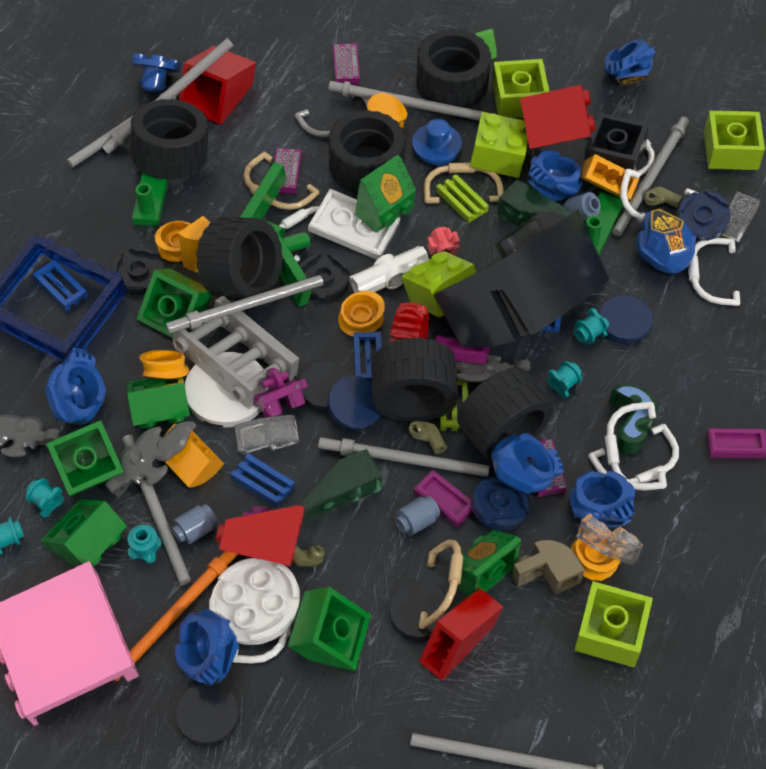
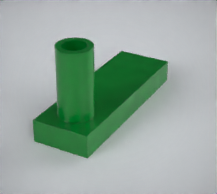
M274 161L240 216L241 218L262 219L287 179L282 164ZM267 221V223L271 224L274 227V229L277 230L281 238H283L285 229L281 226H278L274 223Z
M144 171L142 172L140 184L136 186L137 198L132 216L133 225L159 227L168 179L156 178L155 176L145 174Z
M602 192L598 196L600 201L599 215L590 216L585 223L599 257L623 209V203L620 198Z
M277 232L283 254L282 271L279 275L281 281L286 286L307 279L291 252L310 246L308 234L302 232L281 238ZM312 289L291 295L298 307L308 304Z

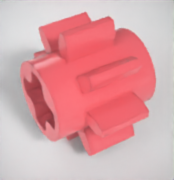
M439 227L432 231L431 237L427 238L429 242L427 247L430 255L445 251L455 256L457 250L460 249L458 234L456 231L451 233L450 228Z

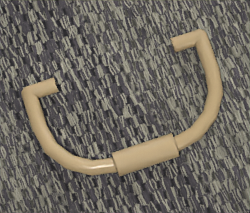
M266 152L259 154L245 167L243 177L245 184L250 188L252 194H255L259 187L257 184H253L250 179V172L253 167L263 159L271 164L275 160ZM309 184L306 189L311 194L305 199L290 204L281 203L274 199L271 205L279 209H299L318 197L320 191Z
M449 163V165L438 167L431 171L424 181V202L427 204L439 203V197H430V183L436 175L448 171L449 173H474L475 171H480L490 175L495 180L498 196H489V202L504 201L503 184L497 173L471 168L470 163Z
M448 539L429 552L427 565L434 567L436 556L449 547H452L454 550V554L451 556L448 580L450 583L449 590L442 604L432 615L428 617L427 612H421L419 621L421 629L427 628L445 613L454 598L457 585L461 582L463 555L461 554V547L456 540Z

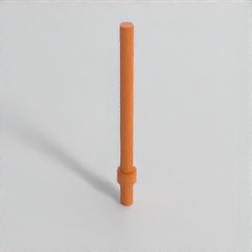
M224 551L219 557H214L207 565L208 569L129 651L134 663L207 586L228 568L227 565L238 554ZM122 676L114 679V681L117 682Z

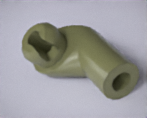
M663 187L649 189L644 195V201L648 205L654 206L667 203L675 208L679 207L683 198Z
M413 421L410 423L409 433L418 440L429 442L435 454H440L447 449L438 428L434 424L423 421Z
M296 545L293 563L298 567L317 566L323 562L325 552L319 545L311 546L309 550H301Z

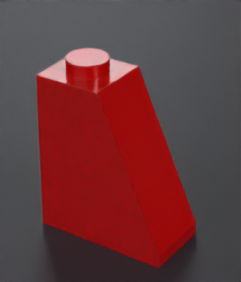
M297 505L226 519L225 525L220 524L217 531L216 542H220L219 549L291 566L306 506Z
M481 588L437 621L419 662L443 681L494 627L503 606Z

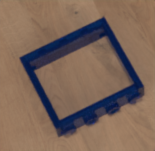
M34 234L0 276V329L64 362L73 348L85 349L125 296L127 289L124 278L114 270L108 271L102 268L93 259L86 260L80 257L71 248L64 249L58 246L49 237L42 238ZM42 254L106 286L66 340L1 307Z

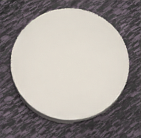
M222 352L217 357L228 365L243 354ZM254 360L236 373L247 381L264 369ZM197 365L187 375L185 391L188 407L194 416L202 422L206 421L212 424L223 425V427H235L249 422L261 412L260 405H253L252 408L248 409L242 403L235 401L228 391ZM260 385L255 389L254 395L269 390V387L263 389Z
M257 558L244 559L227 568L218 577L219 581L215 585L211 599H209V609L231 621L229 626L235 633L237 642L245 645L266 643L282 635L293 624L301 604L300 589L292 572L283 564Z

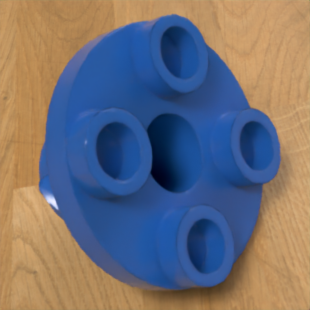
M133 53L131 65L144 68L142 80L139 82L142 83V89L151 93H161L167 88L165 85L167 72L180 73L181 61L167 59V62H165L166 57L151 55V58L147 59L146 55Z
M433 119L415 132L412 139L413 155L423 162L436 165L437 167L449 165L461 153V136L445 120Z

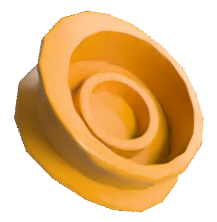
M377 93L368 100V110L387 114L396 120L400 127L404 128L407 111L396 97L387 93Z
M172 221L161 226L156 231L155 242L161 258L169 262L182 261L178 233L191 223Z
M364 290L346 298L341 304V311L338 315L340 329L345 334L353 337L356 332H375L384 322L385 303L382 297L375 292Z
M153 350L139 356V360L144 367L143 377L177 379L186 376L189 372V367L185 365V355L177 351Z
M591 530L584 532L571 546V550L584 568L583 576L590 580L603 581L613 575L620 564V547L617 541L605 532Z

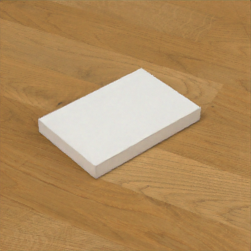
M330 189L308 225V231L373 259H379L396 231L400 218L398 217L390 227H384L376 233L355 215L356 199Z

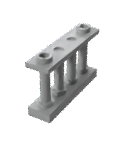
M221 296L215 300L214 308L231 302ZM242 311L205 322L201 327L194 329L190 333L185 329L173 333L175 349L187 356L228 391L235 401L242 403L248 409L253 407L255 389L261 385V381L266 379V371L268 369L276 368L279 373L286 371L289 375L287 381L297 377L299 358ZM219 326L231 333L210 348H206L198 341ZM238 342L243 343L250 349L228 365L217 357ZM257 358L262 359L269 365L247 381L236 373Z

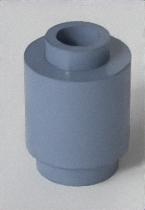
M591 192L569 198L562 206V215L566 218L572 212L579 210L583 221H585L590 216L599 215L600 201Z
M419 497L396 511L395 523L402 533L412 536L434 523L436 518L440 516V510L432 497Z
M207 504L201 507L197 505L174 519V527L171 529L175 538L180 543L184 541L187 545H190L211 532L213 526L218 524V521Z

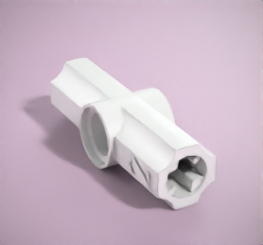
M417 246L395 257L392 254L381 256L376 260L374 266L350 276V283L354 293L364 290L375 292L384 287L388 289L398 288L403 284L401 276L409 272L413 266L428 261V254L423 246Z

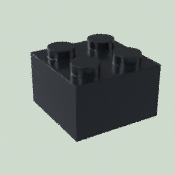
M600 113L595 124L596 130L592 131L593 136L590 137L585 148V160L596 154L624 169L637 171L647 145L649 124Z

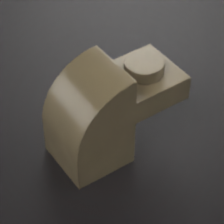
M542 540L534 543L532 556L525 555L516 561L511 578L516 586L519 587L544 576L556 595L580 584L584 568L569 547L557 541Z

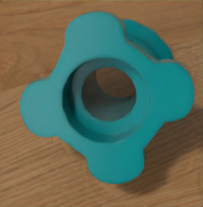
M594 308L587 311L588 317L574 323V335L577 340L589 345L595 341L597 336L601 338L607 336L606 330L609 327L608 320L598 314Z
M563 361L557 371L550 369L547 372L549 376L546 380L547 385L564 399L569 396L568 390L573 385H578L582 382L581 369L573 362Z
M46 478L34 480L26 488V501L38 506L41 509L40 515L44 518L48 517L56 507L63 503L64 497L61 495L62 489L60 487L53 489Z
M8 517V521L0 524V555L3 554L2 548L15 543L21 545L19 539L25 536L19 520L13 522L12 518Z
M138 525L131 529L128 534L129 557L131 559L139 558L145 560L148 564L153 563L156 560L155 554L157 549L162 546V541L157 536L154 528L149 525Z

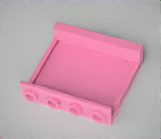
M90 561L0 602V662L2 665H7L9 673L5 674V678L11 691L16 690L19 700L15 701V706L22 719L27 718L34 726L38 725L36 716L122 675L127 681L139 677L102 583Z

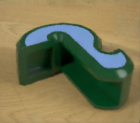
M632 384L617 385L612 389L609 403L614 407L620 409L633 403L653 402L657 415L658 405L655 398L645 389ZM648 409L627 412L629 415L618 429L619 436L616 439L620 452L632 455L638 453L643 448L647 433L653 427L655 418L649 419Z

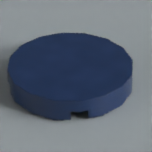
M704 190V192L691 193L682 201L678 208V218L685 222L693 235L696 236V240L709 241L718 238L726 231L730 223V209L728 202L720 194Z
M621 295L612 297L603 304L599 313L609 322V327L606 330L607 338L617 343L633 344L640 339L642 341L650 333L653 324L651 309L644 301L633 296Z
M350 375L339 379L330 389L327 409L331 418L340 427L354 429L353 431H362L370 428L379 419L381 414L374 408L372 402V382L361 376Z
M489 477L479 482L470 499L471 509L476 518L485 526L495 530L508 531L517 528L524 521L529 509L526 494L510 488L500 482L497 477Z

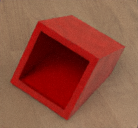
M216 46L184 62L182 77L214 50ZM227 51L180 92L179 101H185L196 106L204 113L208 120L222 124L253 85L256 62Z
M583 85L520 98L530 149L592 137V131L596 130L594 117L588 114L587 105H591L589 90H584Z

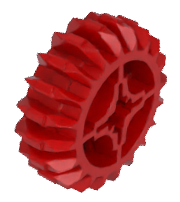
M414 302L401 303L394 316L390 342L404 338H428L429 312L425 305H419V303Z

